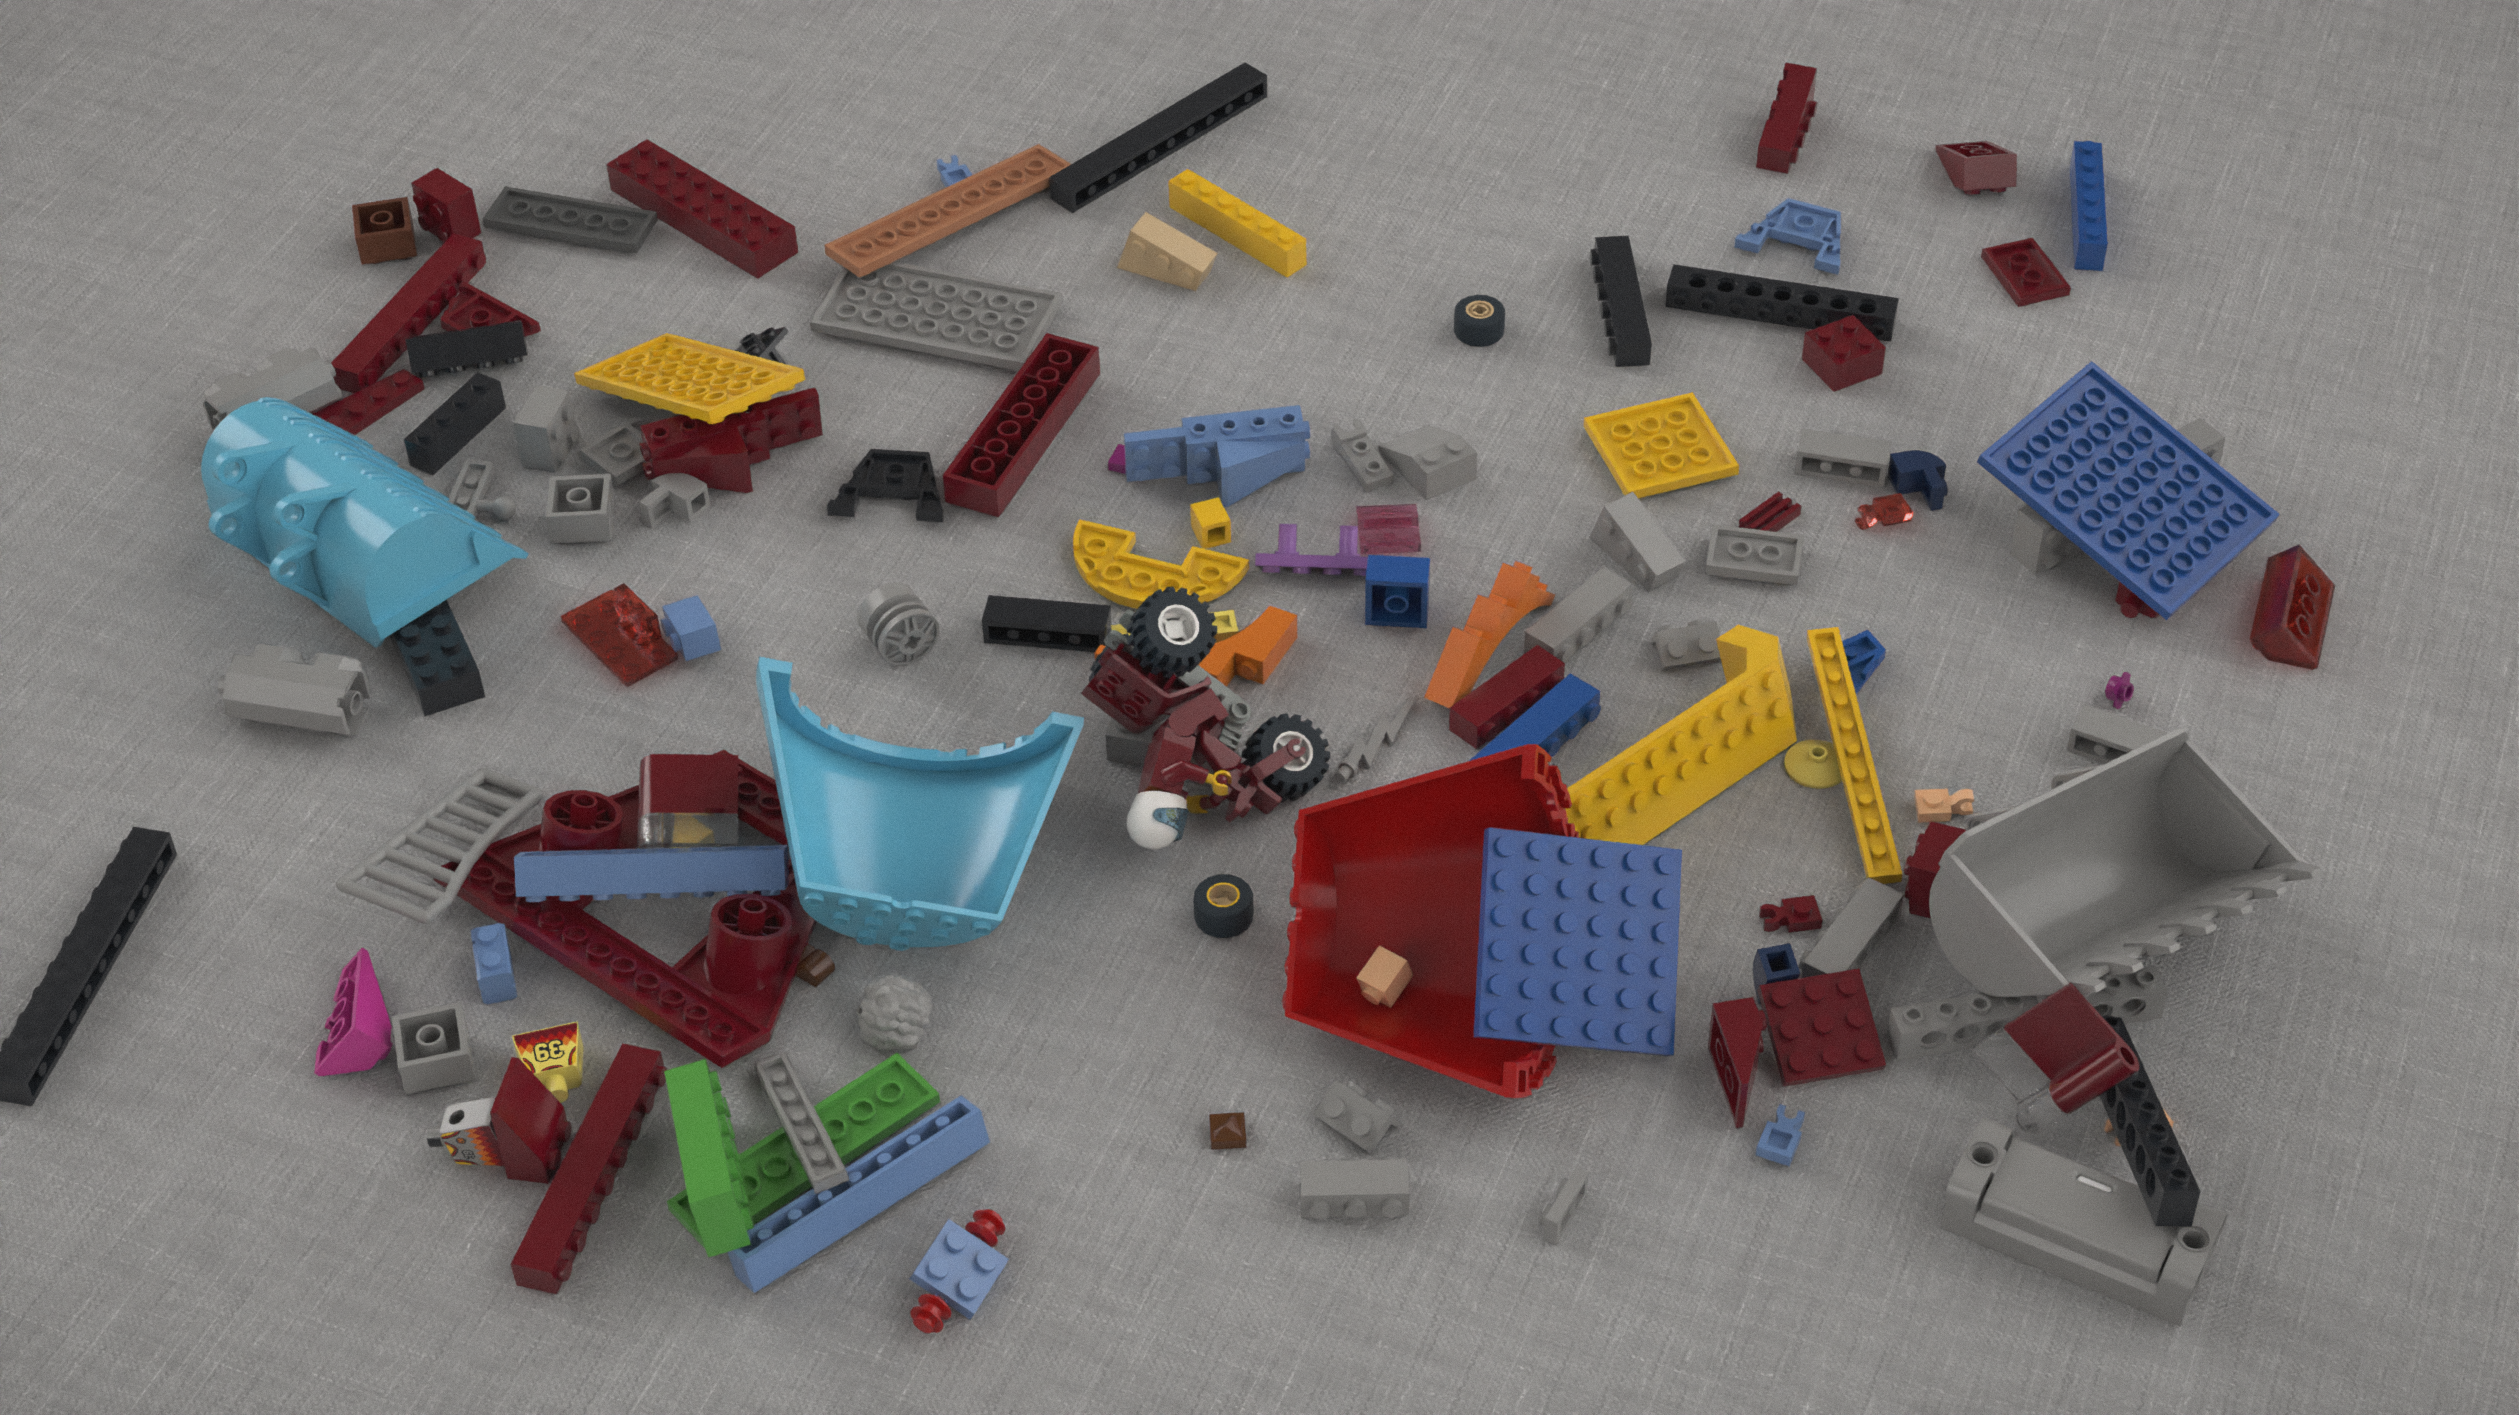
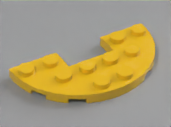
M1079 519L1073 535L1074 560L1084 581L1103 597L1119 605L1136 609L1155 591L1161 589L1163 592L1167 587H1174L1175 592L1180 587L1185 588L1188 595H1192L1193 592L1200 596L1197 599L1199 602H1210L1230 591L1242 580L1249 570V559L1194 546L1191 547L1182 565L1131 554L1130 551L1136 542V532Z

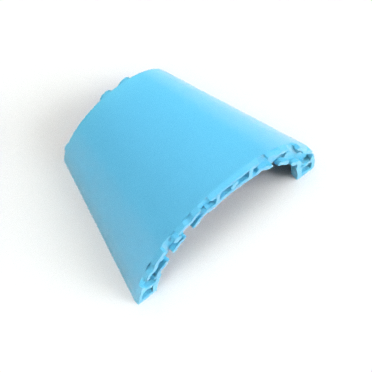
M759 656L756 669V687L798 897L803 909L823 926L855 938L859 944L873 945L877 943L889 945L891 949L898 951L908 950L909 947L956 945L989 935L999 926L1004 918L1084 725V717L1052 711L1049 717L1034 729V734L1015 738L1014 746L1006 748V743L1004 742L980 747L978 755L967 756V749L942 752L937 749L897 746L874 741L855 734H845L832 724L828 725V729L820 725L821 718L805 705L800 708L798 706V696L796 693L791 692L792 683L790 677L793 663Z

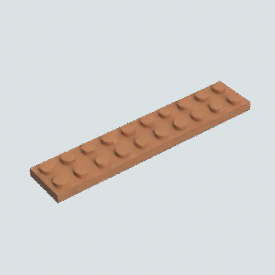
M1037 144L825 244V254L859 278L866 276L885 265H889L906 255L912 254L914 251L935 243L939 239L956 233L966 226L997 213L1014 203H1018L1035 193L1041 192L1043 189L1050 187V176L1071 164L1042 145Z

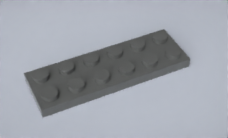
M507 186L503 188L483 217L484 228L636 254L658 221L657 212Z

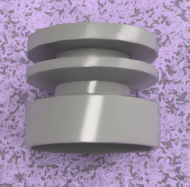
M901 582L888 583L875 589L862 602L857 614L859 627L889 664L895 666L909 665L920 660L936 644L940 633L937 620L910 586Z

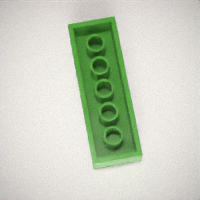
M706 1059L666 1070L664 1072L688 1201L707 1256L709 1258L751 1245L748 1230L753 1229L754 1224L749 1208H743L749 1206V1200L744 1184H742L745 1183L740 1163L737 1162L740 1161V1156L735 1140H733L736 1137L730 1120L731 1113L726 1097H723L720 1092L722 1087L717 1071L710 1072Z

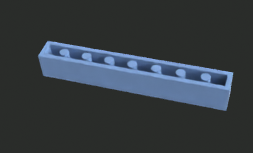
M788 845L519 852L514 857L516 897H526L527 902L545 901L546 896H559L560 901H575L580 899V895H593V900L613 899V894H626L627 899L647 898V893H660V898H678L680 893L693 892L694 897L704 898L712 897L714 892L727 891V896L747 894V891H760L763 896L780 895L781 890H786L789 885Z
M962 1095L846 1167L849 1181L817 1194L812 1189L754 1225L753 1229L748 1230L751 1245L727 1252L735 1276L753 1293H756L877 1214L888 1209L902 1198L916 1191L927 1182L946 1172L963 1159L974 1154L990 1143L981 1110Z

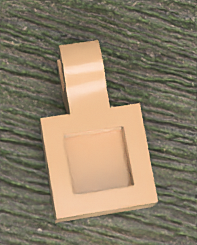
M1948 789L1915 790L1914 801L1918 823L1930 821L1946 822L1951 821L1952 814H1973L1972 802H1974V795L1971 789H1961L1950 796Z

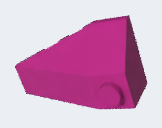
M362 947L342 969L333 998L337 1005L325 1023V1028L330 1030L327 1042L321 1041L316 1052L314 1073L318 1076L370 1070L379 1059L384 1060L391 1051L393 1045L390 1041L392 1026L368 950Z

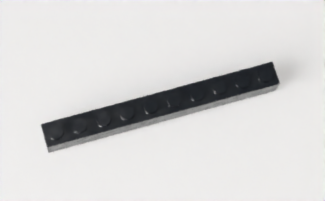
M1246 62L1237 66L1050 176L1051 200L1071 213L1076 212L1267 98V75Z
M133 826L127 838L121 842L119 852L113 862L108 864L103 879L91 894L90 901L84 911L79 913L74 928L69 936H66L63 940L62 948L55 960L50 962L47 973L40 985L34 989L26 1009L19 1014L10 1036L2 1043L0 1051V1101L31 1107L34 1104L176 858L177 852L170 832Z

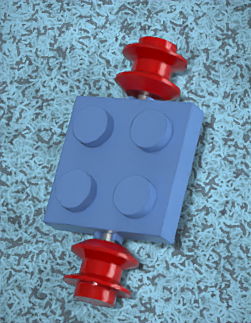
M990 1209L976 1210L973 1214L974 1222H968L965 1229L948 1219L909 1279L931 1293L920 1295L918 1298L920 1306H915L910 1311L913 1324L924 1333H938L942 1331V1320H947L951 1317L949 1306L968 1319H971L1009 1260L992 1248L998 1243L997 1236L1004 1234L1006 1229L1001 1216L997 1212Z

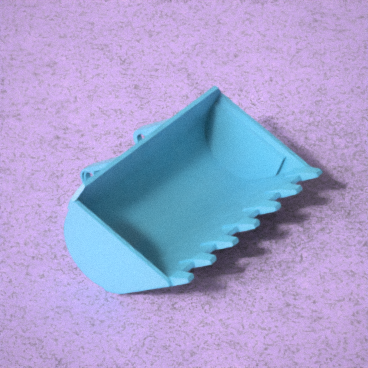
M263 397L258 401L239 407L226 416L215 428L207 441L202 456V480L208 496L207 503L212 515L209 519V530L223 541L251 554L269 568L270 575L275 581L311 599L373 647L378 648L386 637L510 559L527 558L529 553L501 539L502 535L499 532L474 520L475 516L448 502L449 498L424 485V480L398 467V462L372 449L374 447L372 444L278 398Z

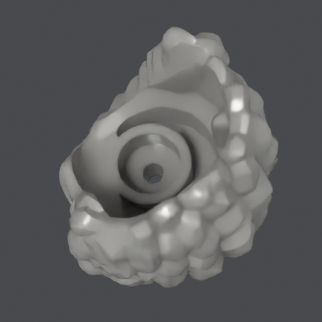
M887 974L886 976L876 977L864 988L867 996L856 1009L859 1017V1026L861 1027L862 1041L872 1047L876 1046L878 1050L898 1051L902 1049L906 1051L916 1048L917 1043L920 1041L919 1037L924 1034L923 1026L930 1024L928 1017L933 1007L930 1003L932 1000L931 995L918 982L902 975Z

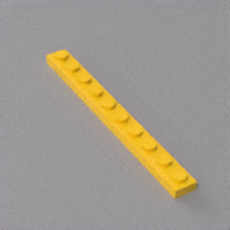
M1839 627L1807 630L1806 639L1866 878L1869 877L1882 884L1902 882V870Z

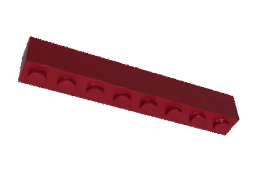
M455 233L446 240L331 362L336 372V376L333 378L339 389L356 393L376 383L391 368L393 363L407 350L405 339L421 335L428 325L449 304L452 297H455L460 292L459 284L462 281L469 283L479 270L484 267L486 255L484 254L482 241Z
M622 1043L511 1262L517 1286L557 1294L563 1281L566 1282L572 1272V1263L577 1253H581L585 1247L587 1232L591 1224L597 1222L601 1210L600 1206L605 1196H609L613 1190L614 1177L618 1169L624 1167L632 1141H636L640 1135L641 1122L645 1114L651 1112L654 1105V1096L658 1088L663 1087L666 1082L664 1071L667 1070V1067L664 1066L661 1051Z

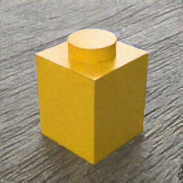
M1219 497L1190 504L1191 528L1203 549L1231 543V520Z

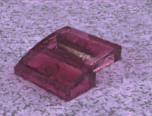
M1416 504L1356 506L1360 554L1421 552Z

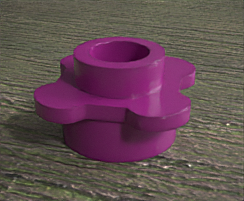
M2123 672L2121 677L2112 676L2106 685L2105 696L2108 700L2114 701L2113 707L2116 709H2120L2122 703L2129 701L2133 695L2134 686L2130 683L2131 675L2129 672Z

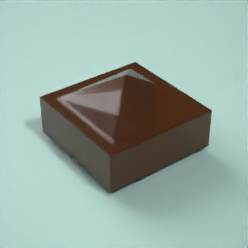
M1244 1112L1209 1114L1211 1150L1247 1148Z

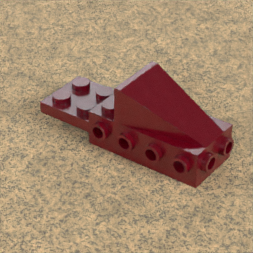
M813 387L765 402H756L749 405L746 411L729 414L724 417L725 419L722 422L716 424H708L707 421L691 419L686 415H678L641 425L643 442L639 443L642 457L644 461L646 460V463L642 465L647 481L654 480L665 474L684 473L706 483L707 488L743 493L753 492L750 472L751 464L770 459L769 450L823 435L819 394L816 388Z

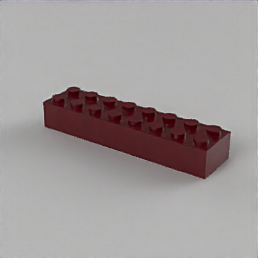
M648 139L606 164L611 191L643 210L657 212L659 220L757 279L799 253L794 225Z
M1049 333L1045 334L942 475L946 503L999 517L1100 375L1099 347Z

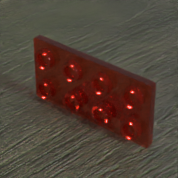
M625 583L615 587L614 591L609 590L561 616V622L627 687L678 660V653L661 636L658 615Z

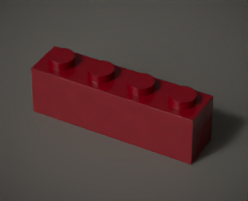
M1536 645L1451 706L1449 710V730L1475 749H1478L1486 742L1492 741L1498 733L1511 725L1564 679L1565 663L1539 645Z

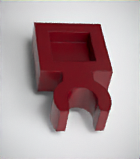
M1814 895L1781 899V907L1773 904H1764L1760 906L1759 911L1760 918L1769 917L1764 919L1763 929L1766 932L1776 931L1780 926H1786L1788 933L1822 928L1823 920Z

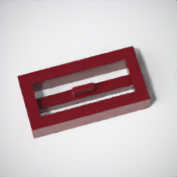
M1778 491L1739 520L1738 527L1757 530L1766 524L1760 530L1777 532L1801 515L1802 505L1798 503L1792 505V499L1789 497L1783 499V494ZM1783 510H1786L1784 513H1782L1781 515H1779L1777 518L1774 519V517H1775L1776 515H1778L1779 513H1781Z

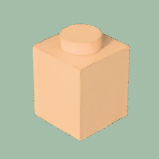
M1378 946L1357 976V980L1362 990L1361 994L1365 999L1376 1005L1381 1002L1391 1008L1413 977V973L1406 959Z

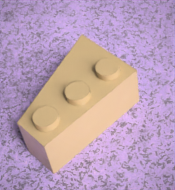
M1145 212L1130 230L1117 268L1196 291L1211 272L1218 253Z

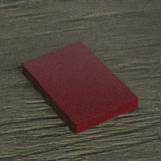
M2034 238L1982 249L1981 258L2018 307L2070 295V285Z

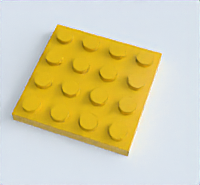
M1693 392L1584 417L1583 427L1624 495L1634 492L1637 498H1643L1739 474V464Z

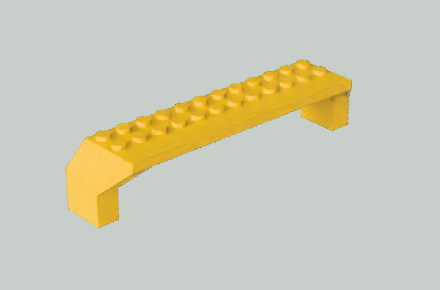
M1738 624L1718 637L1716 641L1726 684L1567 788L1572 802L1570 809L1565 808L1568 823H1574L1575 831L1579 832V838L1644 845L1797 741L1791 690L1778 636Z

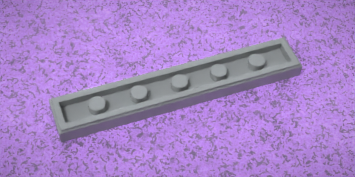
M782 1053L755 1064L754 1068L761 1085L815 1194L849 1181L847 1171L787 1053Z

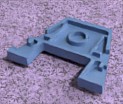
M1787 198L1767 213L1766 219L1761 223L1752 224L1750 231L1744 235L1740 233L1736 236L1734 247L1758 254L1766 239L1773 238L1782 243L1804 246L1808 250H1819L1820 252L1815 259L1814 269L1838 275L1840 271L1841 212Z

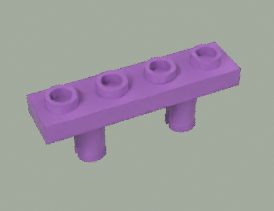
M1279 524L1278 551H1275V554L1256 553L1255 566L1262 567V572L1280 573V567L1293 568L1292 573L1311 574V568H1322L1323 574L1341 575V569H1353V575L1366 576L1368 557H1361L1360 554H1357L1358 526H1340L1339 553H1336V556L1299 555V552H1296L1297 524Z

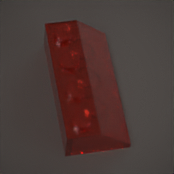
M2300 544L2268 557L2249 640L2253 647L2259 650L2269 661L2314 670L2319 666L2335 584Z

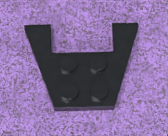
M870 449L853 471L852 479L848 483H843L838 490L839 495L835 500L831 499L827 504L828 516L855 517L860 496L902 498L904 500L919 499L916 508L917 521H944L943 508L929 452Z

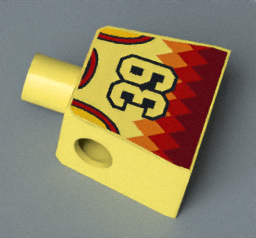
M578 1021L512 1036L517 1058L527 1066L560 1103L568 1099L569 1089L578 1088L582 1084L583 1042Z

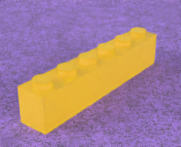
M1189 169L1168 181L1169 207L1287 278L1307 265L1305 237Z

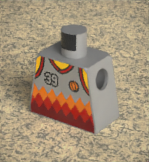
M496 1097L448 1106L445 1110L442 1124L429 1126L427 1130L428 1145L430 1147L446 1146L453 1161L459 1165L504 1167L490 1116V1111Z

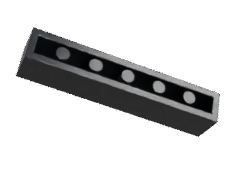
M1629 235L1595 237V249H1590V264L1594 266V283H1599L1597 284V299L1602 301L1600 304L1601 319H1606L1604 320L1605 337H1610L1608 338L1609 356H1614L1616 367L1650 365L1652 342Z

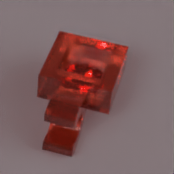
M1901 493L1873 498L1872 505L1864 504L1857 508L1862 518H1856L1855 523L1859 529L1865 530L1871 528L1878 521H1881L1883 526L1911 522L1913 511Z

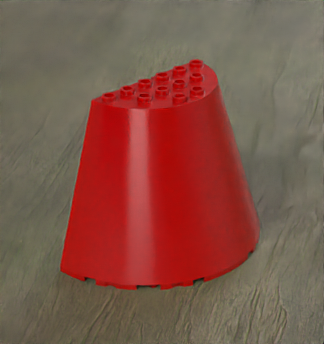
M1526 744L1299 810L1298 819L1294 825V835L1297 839L1296 853L1292 857L1294 886L1289 894L1290 905L1296 908L1295 920L1290 921L1287 927V937L1290 941L1289 956L1285 960L1287 988L1282 997L1285 1017L1506 1098H1525L1532 1095L1531 1089L1538 1090L1543 1085L1544 1078L1549 1077L1557 1063L1556 1056H1552L1555 1045L1474 1038L1484 829L1498 828L1579 838V832L1575 831L1574 823H1568L1565 808L1570 809L1572 802L1567 786L1562 783L1561 772L1558 766H1549L1547 762L1551 761L1552 757L1537 744ZM1378 946L1406 959L1413 973V977L1391 1008L1381 1002L1376 1005L1365 999L1361 994L1362 990L1357 980V976Z

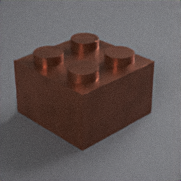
M408 197L352 205L355 240L362 265L417 256L414 224Z

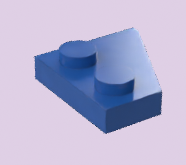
M1869 630L1842 641L1856 694L1885 658L1886 649Z

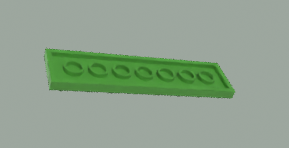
M895 1053L816 1104L814 1108L843 1165H845L940 1103V1096L898 1053ZM783 1127L739 1154L740 1161L737 1162L740 1163L745 1180V1183L742 1184H744L749 1200V1206L743 1208H749L753 1224H756L812 1187ZM685 1189L667 1201L668 1210L704 1247L689 1205L687 1190Z

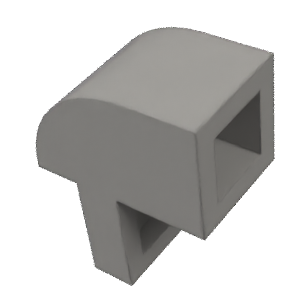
M670 473L652 480L653 491L639 501L643 524L651 529L672 513L691 522L710 507L707 484L684 473Z

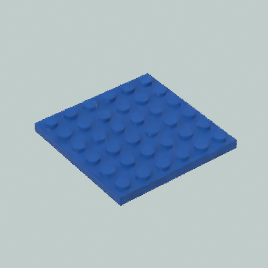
M1498 828L1484 829L1474 1038L1673 1056L1682 850Z

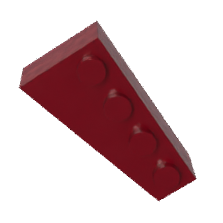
M1785 62L1783 80L1779 81L1776 100L1772 102L1769 119L1766 120L1758 145L1756 168L1788 174L1791 165L1797 163L1799 148H1803L1805 135L1809 133L1812 117H1815L1818 102L1814 101L1817 68Z

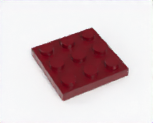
M1859 968L1763 984L1758 987L1757 991L1766 1017V1024L1783 1087L1884 1070L1886 1067Z

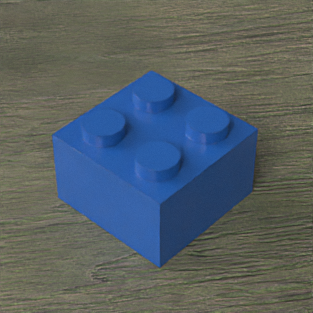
M1368 555L1365 579V625L1427 628L1430 558Z

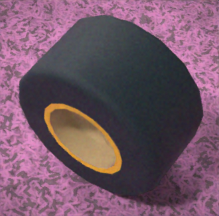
M1477 294L1467 296L1457 303L1454 311V333L1461 342L1470 346L1484 347L1498 342L1503 337L1505 308L1496 298Z
M1218 874L1206 878L1195 889L1193 899L1194 919L1198 928L1205 934L1216 938H1230L1240 935L1249 928L1254 914L1253 892L1250 885L1242 878L1231 874Z

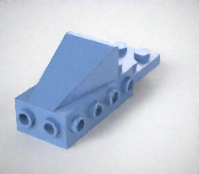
M1300 405L1187 417L1182 418V427L1124 433L1127 482L1186 476L1187 484L1217 481L1223 507H1229L1284 473L1305 471V459H1310L1309 443L1305 441V439H1310L1309 422L1303 421Z

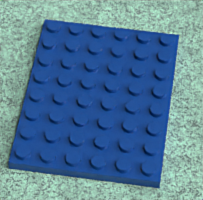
M2092 361L1985 450L1977 460L1978 464L2166 621L2266 531L2280 515Z

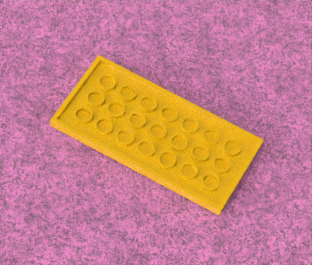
M665 333L574 373L576 383L589 387L591 390H600L606 394L620 396L622 399L638 401L639 404L655 406L656 409H665L672 411L674 414L689 416L691 419L707 421L708 424L722 422L725 416L744 412L748 409L749 405L768 401L772 398L771 395L792 390L795 388V384L806 380L802 368Z

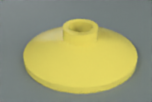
M1805 740L1796 743L1787 751L1784 767L1789 777L1798 784L1809 788L1824 789L1842 782L1832 743L1823 740Z

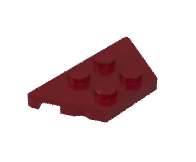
M464 281L458 286L460 291L458 296L452 297L449 302V308L444 311L440 318L441 326L446 331L517 320L523 321L525 337L541 331L538 321Z

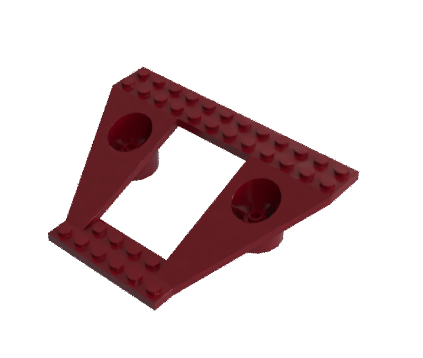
M723 749V750H721V751H719V752H717V753H714V754H712V755H732V754ZM738 758V819L781 845H788L775 780ZM639 785L609 797L587 790H568L557 793L546 800L543 807L541 824L493 842L488 846L463 882L457 894L458 897L498 923L504 924L507 929L720 1068L770 1041L797 973V965L806 943H809L817 922L808 915L800 904L791 858L788 860L789 885L786 890H781L780 895L763 896L760 891H754L752 894H735L722 898L713 906L708 935L671 967L585 912L583 909L593 901V895H580V899L575 901H560L559 896H546V900L541 902H527L526 897H516L514 857L519 852L651 849L674 829L675 817H671L670 828L661 834H657L659 829L654 830V834H649L639 828ZM451 861L441 867L455 872L459 864ZM433 878L441 886L447 887L448 883ZM791 928L799 932L801 940L792 963L789 964L786 962Z

